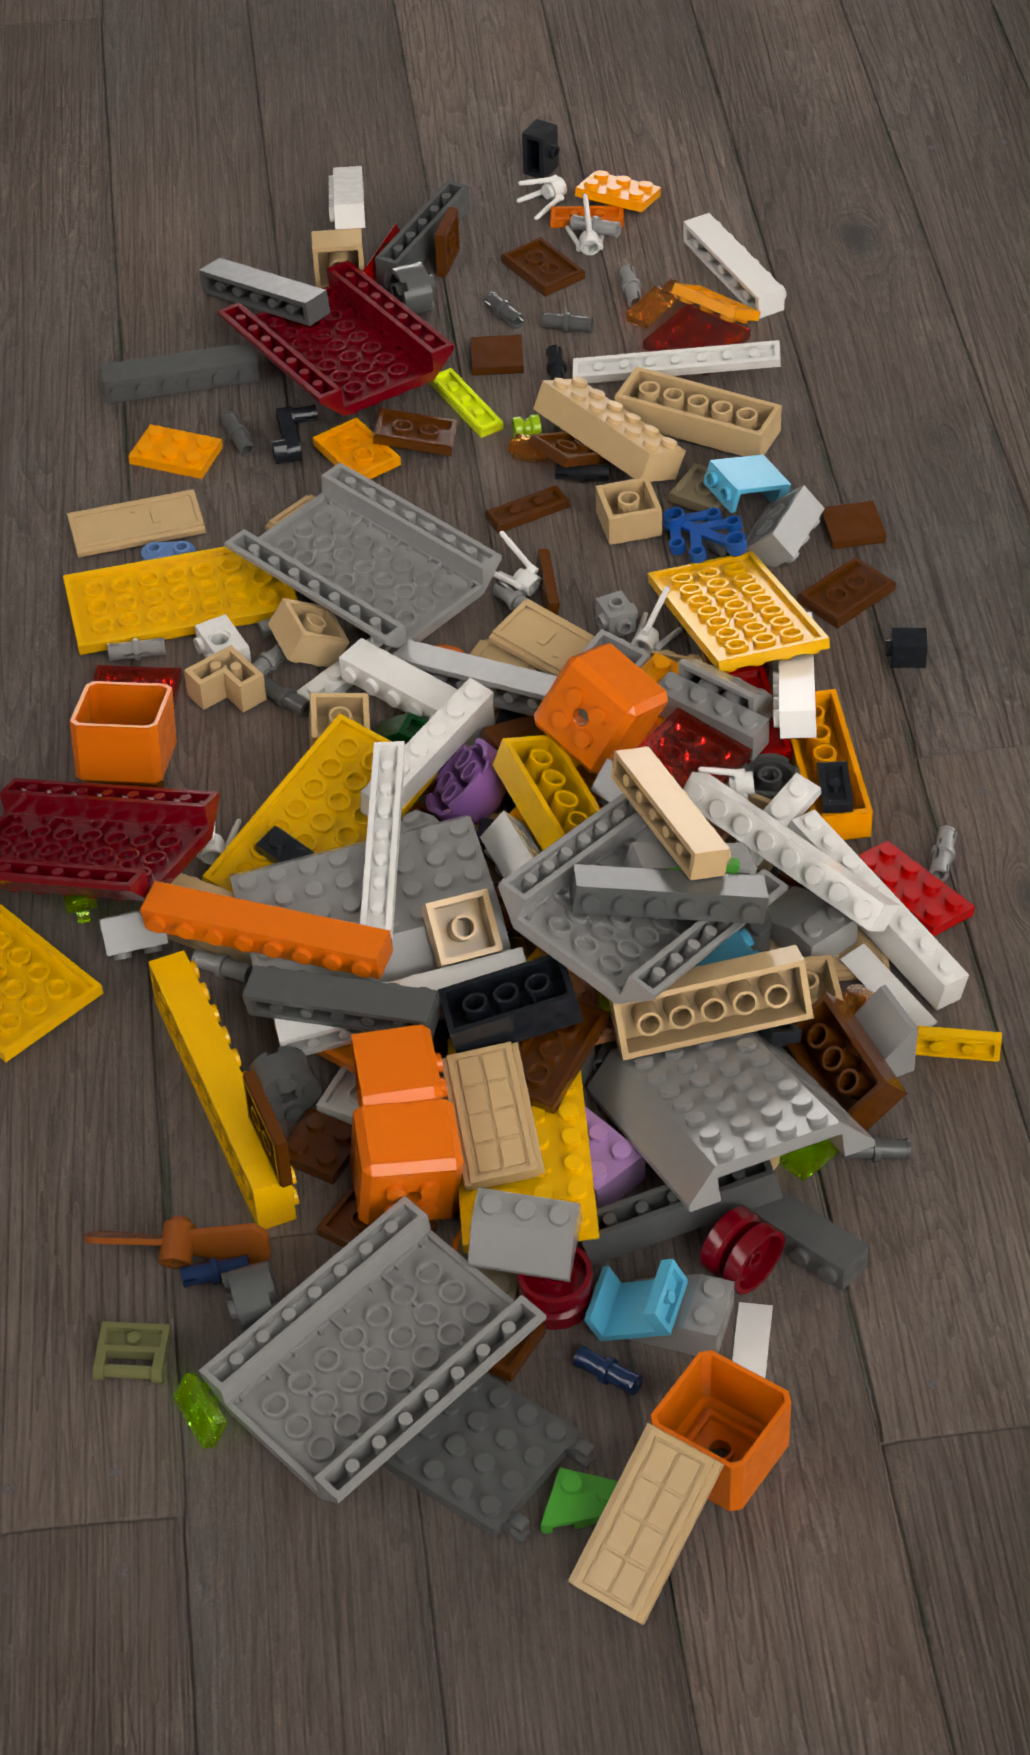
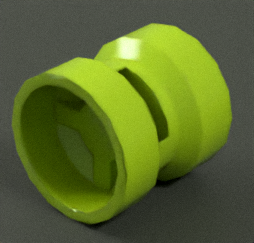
M539 414L530 415L525 420L520 416L512 417V431L515 444L523 443L526 437L529 439L532 434H542Z

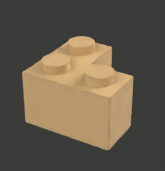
M232 645L184 670L187 695L203 710L225 698H228L242 712L267 700L264 674Z

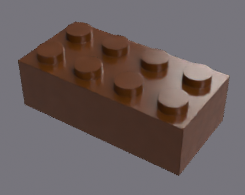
M825 992L812 1004L814 1018L795 1022L802 1030L800 1042L787 1043V1046L799 1065L867 1131L908 1093L848 1004Z

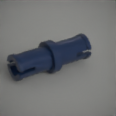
M248 1254L221 1260L214 1257L210 1258V1262L180 1266L184 1288L214 1282L215 1285L222 1284L221 1273L250 1265Z
M581 1346L574 1356L573 1361L575 1362L573 1365L575 1367H579L597 1376L598 1381L605 1385L610 1383L632 1396L636 1395L642 1386L643 1376L619 1365V1361L612 1356L606 1358L588 1349L586 1346Z

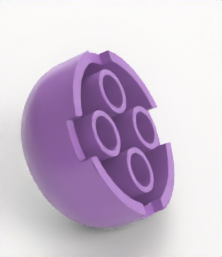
M477 738L475 744L467 747L465 744L462 745L440 768L438 775L434 778L438 782L433 794H427V809L442 821L469 815L473 825L479 824L481 819L488 818L498 809L507 792L492 766L498 751L481 738Z

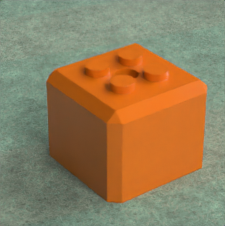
M611 643L601 644L567 660L534 713L535 725L588 772L599 773L607 758L614 760L615 751L633 749L640 746L666 706L668 697L664 688ZM580 708L587 712L588 722L579 715Z
M94 681L86 684L70 719L76 777L83 783L157 785L163 780L177 743L172 687L167 684L103 681Z
M418 1024L351 1034L359 1107L364 1105L439 1100L448 1097L446 1078H442V1075H439V1073L443 1072L441 1054L434 1051L429 1028Z
M446 1099L364 1105L354 1110L350 1166L358 1219L367 1225H371L404 1196L428 1215L429 1220L452 1218L459 1207L458 1189L461 1187L464 1163L453 1103Z
M713 1350L702 1351L696 1355L650 1415L651 1424L725 1464L707 1499L729 1512L743 1509L789 1446L791 1398L788 1390ZM717 1448H724L729 1452V1455L721 1458L711 1451Z

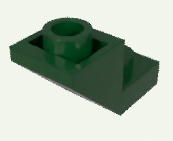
M408 712L380 721L374 732L392 742L404 741L407 744L429 719Z

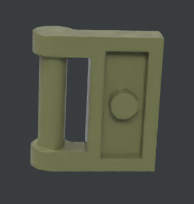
M102 1321L93 1364V1380L105 1381L106 1377L151 1379L152 1383L163 1384L172 1333L170 1324ZM108 1358L153 1360L152 1366L107 1364Z

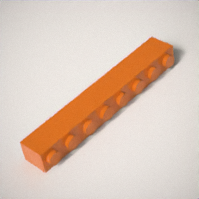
M158 881L154 882L140 908L145 928L155 933H166L187 940L194 939L208 942L214 946L222 945L238 949L242 952L265 954L271 958H282L296 961L302 965L309 964L323 967L330 971L356 974L362 978L369 977L380 980L394 951L390 930Z

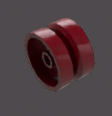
M737 1206L728 1211L710 1231L700 1253V1264L715 1277L734 1281V1291L738 1294H748L762 1284L775 1268L785 1246V1236L770 1223L762 1222L760 1217L746 1206Z
M576 1247L570 1282L517 1274L519 1296L523 1295L546 1314L547 1319L542 1322L546 1324V1329H567L580 1323L585 1318L593 1296L591 1261L579 1247Z

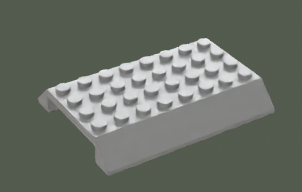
M338 463L321 475V494L261 536L257 537L243 529L224 542L227 549L382 643L398 649L408 640L421 642L481 597L502 560L501 554L342 463Z
M624 793L504 878L498 885L513 928L615 1004L654 1000L747 924L572 913L569 887L573 864L622 867L631 842H660ZM762 869L756 874L765 878L769 895L768 906L785 893L789 887L766 869Z
M464 815L400 832L393 938H391L394 951L380 980L369 977L364 979L380 983L390 982L413 974H421L439 969L435 965L421 906L426 903L486 888L488 889L503 951L511 949L500 903L471 816ZM366 840L231 874L229 876L235 898L360 924ZM249 952L253 967L254 965L275 966L280 969L305 970L309 973L322 975L334 974L344 978H362L356 974L330 971L319 966L302 965L296 961L271 958L265 954Z
M758 1031L624 1061L617 1047L611 1049L587 1086L589 1095L689 1212L721 1201L718 1184L719 1177L828 1139L845 1157L876 1146L875 1140L781 1046L770 1044Z
M404 1196L198 1371L232 1417L320 1499L339 1504L547 1318L546 1314L523 1295L514 1301L477 1268L468 1266V1261L431 1230L428 1215Z

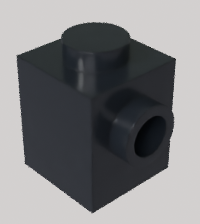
M892 627L891 639H886L885 646L886 656H891V668H926L928 648L926 628Z

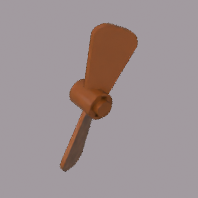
M172 1216L171 1220L164 1221L162 1235L100 1230L88 1232L83 1237V1242L90 1244L160 1246L158 1263L172 1269H180V1266L191 1265L193 1255L205 1258L217 1257L218 1260L248 1254L250 1265L267 1260L270 1261L271 1257L269 1234L263 1227L254 1223L197 1228L188 1217Z

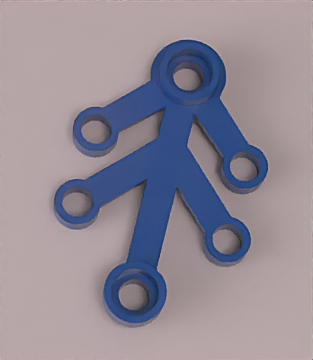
M672 507L663 513L662 527L670 531L671 540L669 541V548L673 555H680L686 551L685 540L681 538V530L690 533L691 548L689 555L693 563H702L707 559L705 547L702 546V538L724 546L731 556H741L745 553L747 548L746 536L743 532H739L743 526L741 517L737 515L722 519L721 510L716 507L688 514L684 513L682 508ZM706 520V522L703 523H694L697 521ZM726 528L729 533L724 535L714 530Z

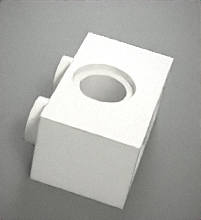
M226 614L195 625L196 638L193 639V642L199 654L203 653L205 658L232 645L251 663L248 644Z

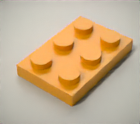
M599 170L592 173L576 186L575 196L583 198V194L586 193L588 200L642 213L661 196V187L655 186L649 181L638 182L631 180L628 176L617 177L609 175L606 171Z
M674 283L671 292L680 296L679 300L690 305H694V303L699 304L700 310L714 314V312L720 313L721 319L732 323L738 321L747 324L748 320L758 321L761 311L701 285Z
M357 417L313 437V446L334 465L342 463L368 479H372L401 465L400 456L389 446L373 444L374 432Z
M150 424L129 454V463L202 479L222 450L223 443L220 438Z

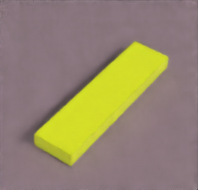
M452 368L439 372L435 380L429 382L480 438L504 429L503 421Z

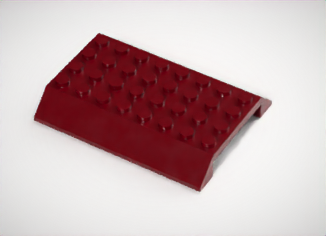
M349 260L327 268L329 286L322 289L327 291L331 313L311 326L267 312H260L254 315L240 302L217 311L220 318L315 400L344 416L355 414L359 410L377 405L381 401L399 396L408 390L421 387L435 380L454 350V344Z
M14 778L0 791V798L5 812L0 817V889L12 892L29 891L37 894L52 893L61 894L62 896H87L92 899L98 897L112 898L116 901L135 900L144 903L155 881L171 884L212 839L220 799L219 792Z

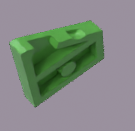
M559 1468L541 1522V1533H553V1528L574 1524V1528L578 1529L597 1523L618 1481Z

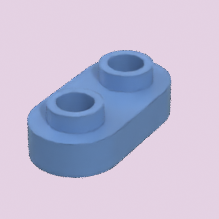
M186 541L151 542L142 548L141 556L142 561L196 552L193 544Z

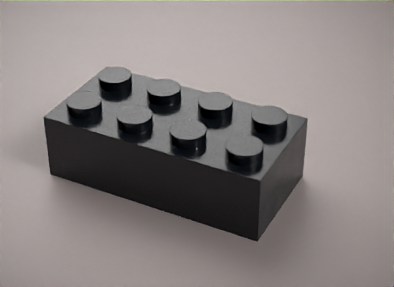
M550 955L437 989L449 1035L456 1053L510 1041L511 1043L520 1042L584 1022L567 967Z

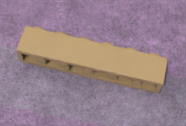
M649 747L615 751L611 778L690 880L725 876L727 862H729L731 857L728 844L723 841L715 831V828L703 816L700 809L695 806L687 793L676 782L673 775L661 763V760L656 757Z

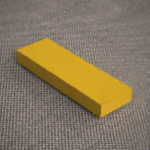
M917 1026L916 1055L999 1062L1002 1032Z

